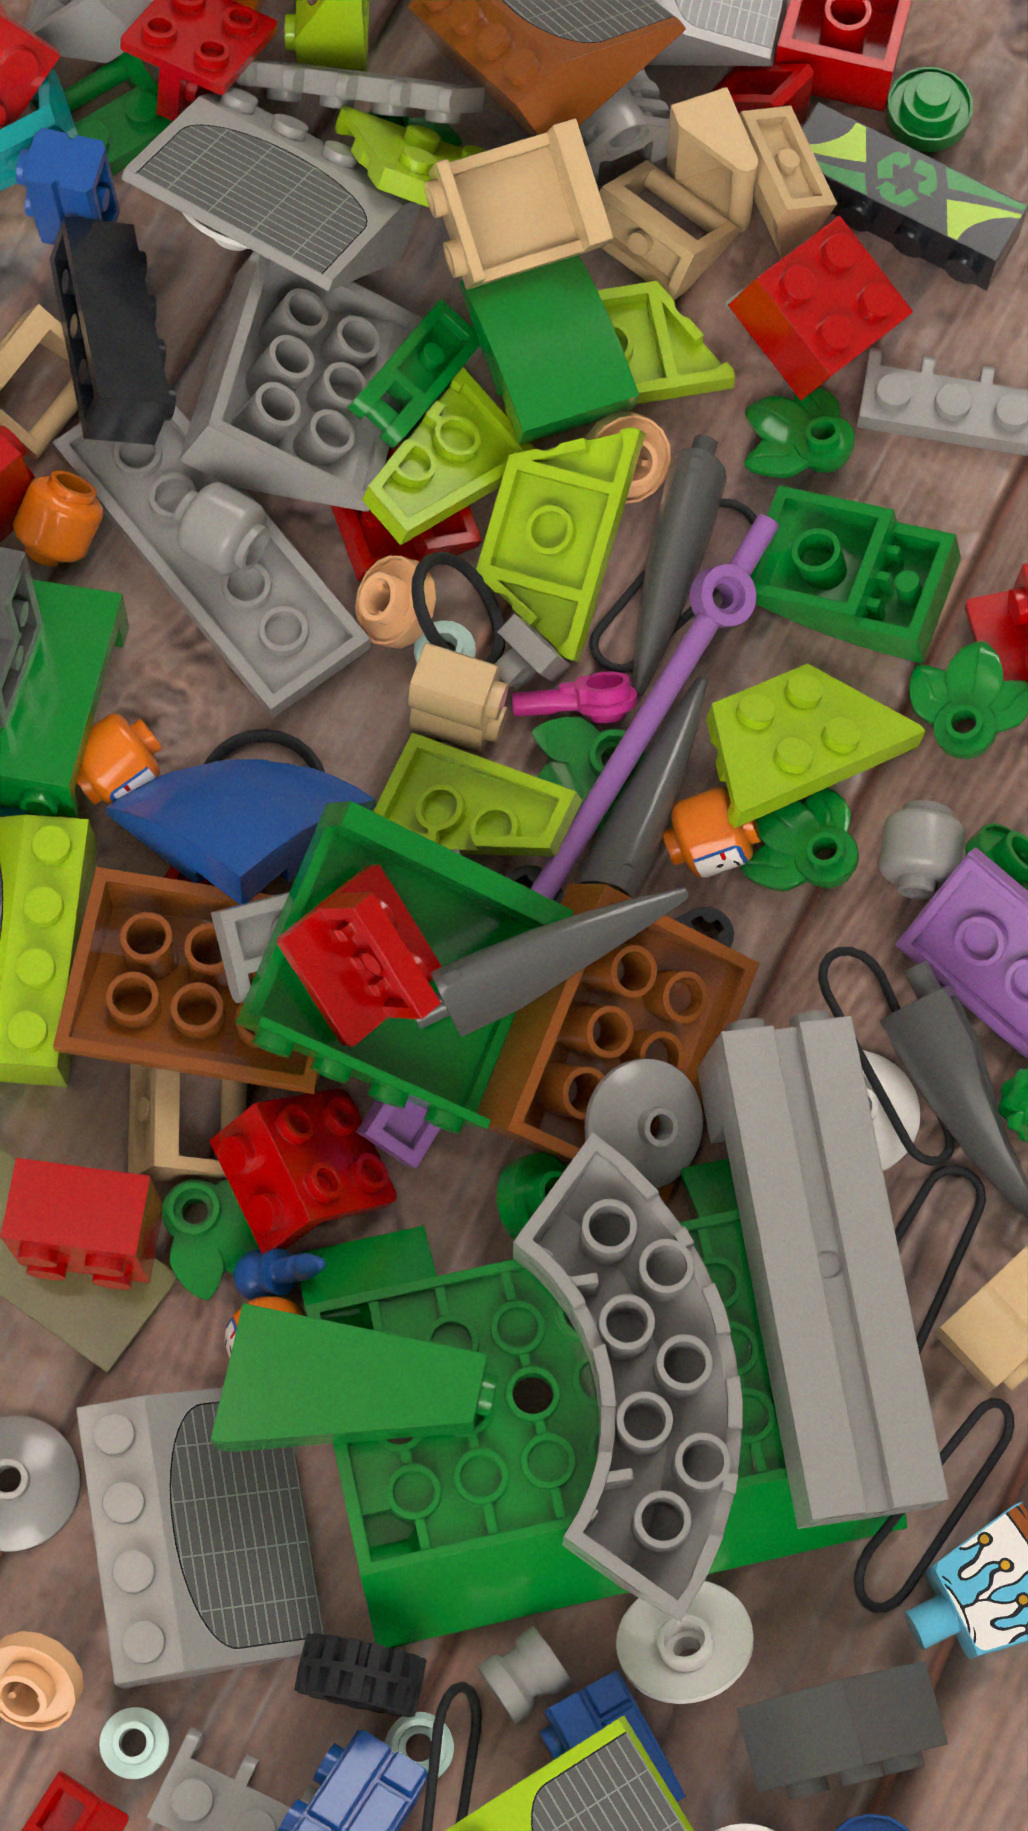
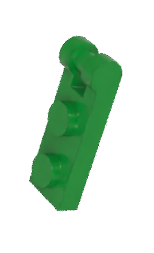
M440 299L349 404L347 409L360 420L364 416L367 417L382 431L379 437L394 449L479 348L480 343L475 329L447 303ZM385 392L403 408L400 413L396 412L381 398Z

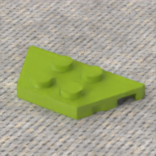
M343 104L334 128L340 135L355 137L351 153L358 163L368 170L367 175L377 189L429 207L425 194L424 182L431 180L429 171L435 162L445 159L452 162L488 151L473 145H466L464 148H460L441 141V137L436 132L424 126L409 125L406 128Z
M658 281L597 290L614 327L639 392L636 404L734 388V369L727 361L723 364L720 363L703 343L704 334L690 318L681 315L677 311L675 301ZM505 407V415L510 419L508 411Z
M632 427L620 430L621 433L586 440L581 438L563 442L551 449L539 450L536 448L509 454L476 568L483 577L484 583L495 593L502 596L512 606L513 610L554 645L565 659L578 663L581 659L645 437L643 431Z
M808 663L712 703L705 719L710 742L718 752L715 763L719 781L726 782L731 801L727 810L729 823L734 829L919 747L926 732L920 724Z

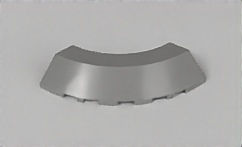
M592 1132L513 1242V1259L531 1272L545 1286L570 1319L589 1360L597 1393L599 1444L595 1469L582 1505L563 1537L562 1546L619 1587L681 1622L706 1580L722 1542L731 1505L736 1493L741 1452L743 1405L740 1376H738L736 1355L730 1336L731 1329L725 1307L715 1283H712L708 1270L694 1247V1241L685 1226H681L658 1195L659 1191L624 1156Z

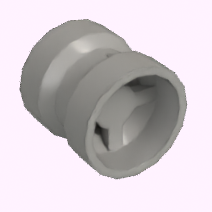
M534 1626L516 1638L515 1647L504 1656L493 1654L477 1666L485 1682L515 1724L533 1712V1698L538 1695L539 1698L545 1694L555 1696L572 1684L565 1669Z

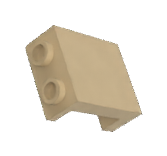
M576 118L553 125L548 132L452 162H449L448 159L435 162L429 171L431 180L424 182L425 194L431 213L435 219L443 216L450 238L449 241L443 242L444 254L449 270L454 278L462 276L466 290L602 248L613 239Z

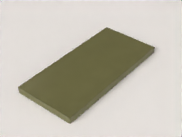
M1 1148L0 1236L15 1164V1158ZM0 1237V1296L107 1374H110L179 1281L171 1269L155 1258L150 1283L132 1281V1287L128 1290L98 1286L92 1283L93 1275L67 1272L66 1279L61 1281L41 1279L26 1274L27 1266L18 1263Z

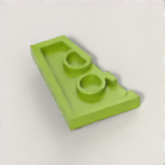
M462 367L439 401H435L419 426L407 440H404L368 485L362 501L396 541L402 545L498 489L509 454L535 448L530 442L519 446L510 419L467 370Z
M412 732L373 812L450 850L459 849L460 854L556 857L582 803V799L576 791Z

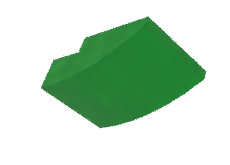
M579 255L466 290L463 280L460 281L459 286L498 396L502 395L519 446L599 421L611 413L634 410L639 398V392L605 306Z
M779 485L767 514L768 517L778 523L779 529L750 575L756 589V604L795 623L833 638L886 655L923 664L961 561L956 534L897 522L894 509Z

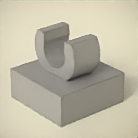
M515 614L497 631L513 648L507 651L495 665H499L501 668L500 678L509 684L510 687L513 686L517 691L529 682L536 671L555 683L571 666L535 628Z

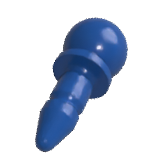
M277 1248L268 1250L262 1255L260 1249H255L245 1253L237 1261L233 1272L234 1284L238 1292L248 1300L265 1296L276 1297L285 1295L294 1289L297 1282L311 1280L322 1272L326 1267V1262L323 1258L309 1253L292 1256L288 1251Z

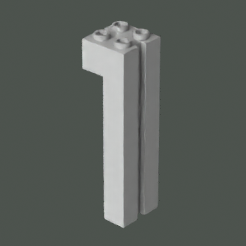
M809 1011L791 1017V1028L774 1029V1025L766 1026L765 1020L761 1018H750L732 1022L725 1027L726 1031H722L698 1065L697 1073L710 1143L726 1141L797 1529L932 1509L949 1500L852 1016L830 1018L828 1011Z

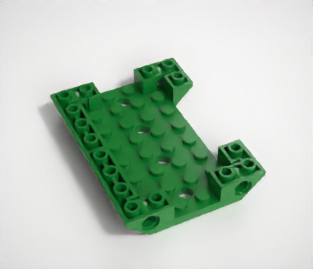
M729 1158L681 1169L680 1178L691 1220L679 1223L682 1227H686L693 1239L694 1247L707 1268L712 1283H715L725 1307L731 1329L730 1336L736 1355L743 1399L741 1452L736 1493L733 1498L722 1542L708 1575L873 1537L890 1515L797 1529ZM424 1225L295 1253V1255L309 1253L323 1258L326 1262L325 1269L313 1279L300 1281L306 1316L488 1354L486 1373L498 1375L491 1415L488 1417L477 1414L474 1432L414 1437L411 1441L404 1444H394L386 1439L333 1444L375 1643L384 1645V1647L394 1648L630 1593L562 1546L563 1537L582 1505L595 1469L599 1444V1411L591 1366L582 1342L567 1314L545 1286L514 1259L437 1276ZM525 1378H540L550 1386L553 1400L543 1412L529 1414L516 1406L512 1394L515 1386ZM906 1513L890 1533L908 1528Z

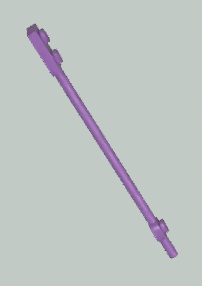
M759 514L729 564L704 569L695 577L690 589V604L696 618L577 811L556 857H549L530 888L531 890L554 900L717 629L739 625L745 622L752 614L756 604V589L750 575L779 529L778 523L772 518ZM714 588H717L722 596V603L719 608L713 601ZM375 1100L356 1132L406 1167L417 1168L440 1128L425 1122L423 1119L427 1110L407 1101L405 1108L399 1109Z

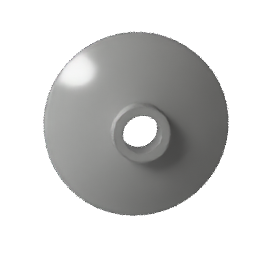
M654 1059L627 1061L607 1073L594 1089L586 1109L585 1139L587 1140L592 1132L624 1156L656 1189L663 1187L681 1175L680 1170L690 1165L699 1148L703 1131V1113L698 1094L689 1079L676 1067L666 1062ZM658 1115L659 1130L656 1136L653 1137L650 1132V1124L653 1118Z
M6 1416L0 1417V1474L9 1468L17 1469L21 1474V1483L13 1492L5 1493L0 1491V1551L19 1552L44 1544L58 1534L67 1524L78 1503L81 1474L78 1460L72 1447L56 1429L35 1418Z

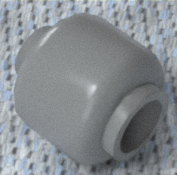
M211 483L200 492L195 490L189 491L183 497L175 512L174 521L179 524L177 540L180 549L188 556L219 574L230 575L239 569L243 571L251 569L263 555L270 540L271 531L266 526L267 517L264 508L256 501L224 483Z
M915 800L907 802L903 805L902 810H898L887 817L881 845L879 871L888 881L897 885V892L912 899H931L961 863L966 830L961 822L952 816L953 811L949 807L933 801Z

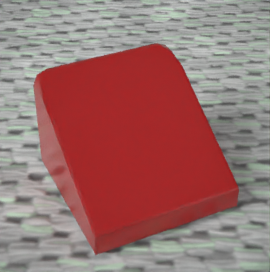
M59 1770L21 1831H123L128 1823L129 1816Z

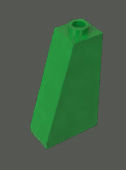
M243 1303L211 1441L216 1449L234 1452L474 1432L477 1414L488 1417L491 1415L498 1375L486 1373L488 1366V1354Z

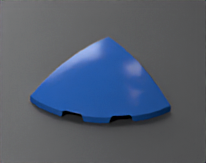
M235 759L214 761L161 775L121 796L107 806L106 811L111 819L192 882L201 883L206 878L241 905L250 901L277 876L290 882L297 875L326 803L352 801L372 811L376 807V799L358 787L314 768L261 759Z

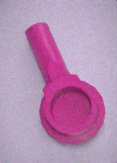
M608 671L589 676H580L575 682L560 684L559 689L513 692L512 703L515 717L552 715L560 711L578 710L580 713L590 716L593 722L613 723L624 719L627 716V712L636 707L638 697L636 689L630 686L629 676L620 672Z

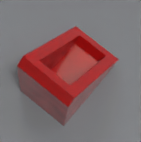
M809 64L735 66L711 92L727 87L739 114L741 111L792 106L801 126L807 118L815 73Z

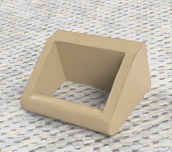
M725 87L671 105L666 163L669 176L740 227L739 232L746 231L751 223L758 157L728 88Z
M792 106L741 111L739 116L758 157L754 201L782 259L818 232L837 203Z
M649 160L644 161L605 184L599 192L613 235V239L602 249L646 282L658 281L673 300L686 293L735 240L740 231V227ZM647 188L708 234L696 240L638 197V195Z
M40 304L22 314L0 341V391L38 343L69 361L62 324ZM71 379L29 433L0 409V426L7 427L24 445L27 451L26 456L31 459L38 460L78 410L73 380Z
M130 1064L128 1173L150 1176L153 1182L186 1181L190 1179L205 1181L226 1180L227 1178L218 1160L179 1156L180 1072ZM221 1079L222 1130L247 1110V1083Z

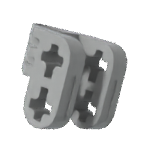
M644 69L637 73L579 126L596 184H598L600 162L613 161L635 151H638L644 161L649 160L651 163L667 157L670 110L666 102L659 99L660 91L655 82L649 80Z

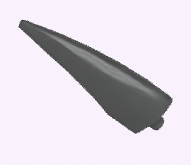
M696 435L692 447L678 451L670 461L648 550L639 603L632 673V687L636 689L638 696H643L681 616L690 593L691 585L698 574L711 539L726 486L727 476L725 467L714 456L718 442L709 436Z
M698 677L647 749L597 832L574 883L606 884L631 898L639 896L669 823L671 812L687 769L699 725L708 684L707 679Z
M681 887L636 897L582 912L526 931L431 971V975L439 990L435 994L441 1004L423 1019H416L419 1028L422 1029L451 1016L460 1036L463 1037L520 1010L689 899L686 888Z
M928 960L904 971L918 1000L879 1021L883 1029L886 1030L891 1044L905 1069L939 1120L965 1154L997 1190L1028 1219V1180L1010 1143L1002 1117L998 1111V1104L984 1060L981 1042L953 986L941 988Z

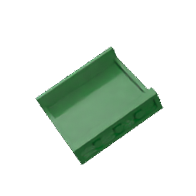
M32 580L42 618V625L5 728L0 727V806L23 809L30 815L50 817L62 815L77 818L79 807L74 792L113 648L114 646L124 648L129 623L123 593Z
M352 801L326 803L235 1024L255 1032L252 1043L266 1051L290 1058L292 1050H295L313 1058L310 1069L324 1077L347 1084L350 1076H353L371 1084L367 1095L375 1100L399 1109H404L408 1101L426 1109L423 1120L435 1127L454 1134H460L463 1126L488 1129L491 1120L476 1112L516 1012L463 1037L460 1036L451 1016L422 1029L419 1028L416 1019L388 1017L355 1046H342L279 948L277 939L364 867L374 864L380 865L442 967L526 931L573 915L574 910ZM433 979L429 984L433 991L437 993L439 990Z

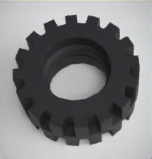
M307 1633L294 1691L309 1695L312 1698L356 1709H365L393 1716L415 1717L427 1660L416 1654L405 1653L403 1650L384 1647V1645L367 1643L358 1639H347L330 1634Z

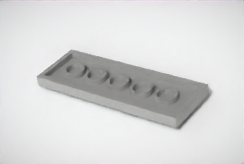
M176 405L172 419L164 421L155 445L84 439L81 422L54 440L52 444L56 455L71 473L84 478L95 487L97 491L96 497L99 499L105 515L272 719L371 649L370 637L267 514L266 526L271 531L270 540L261 558L247 571L239 569L230 575L219 574L188 556L180 549L177 540L179 524L174 521L179 503L191 490L200 492L211 483L224 482L179 461L190 422ZM232 487L254 500L246 489Z

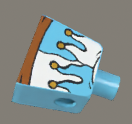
M1020 1502L999 1515L924 1571L935 1597L904 1612L910 1631L921 1649L925 1650L956 1635L964 1653L971 1659L1028 1642V1513L1023 1503Z

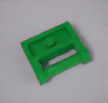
M126 52L63 90L72 113L124 81L132 88V90L74 123L78 136L103 141L112 176L125 169L136 156L173 122L156 114L158 85L144 68L141 59ZM39 99L29 103L32 113L39 110Z

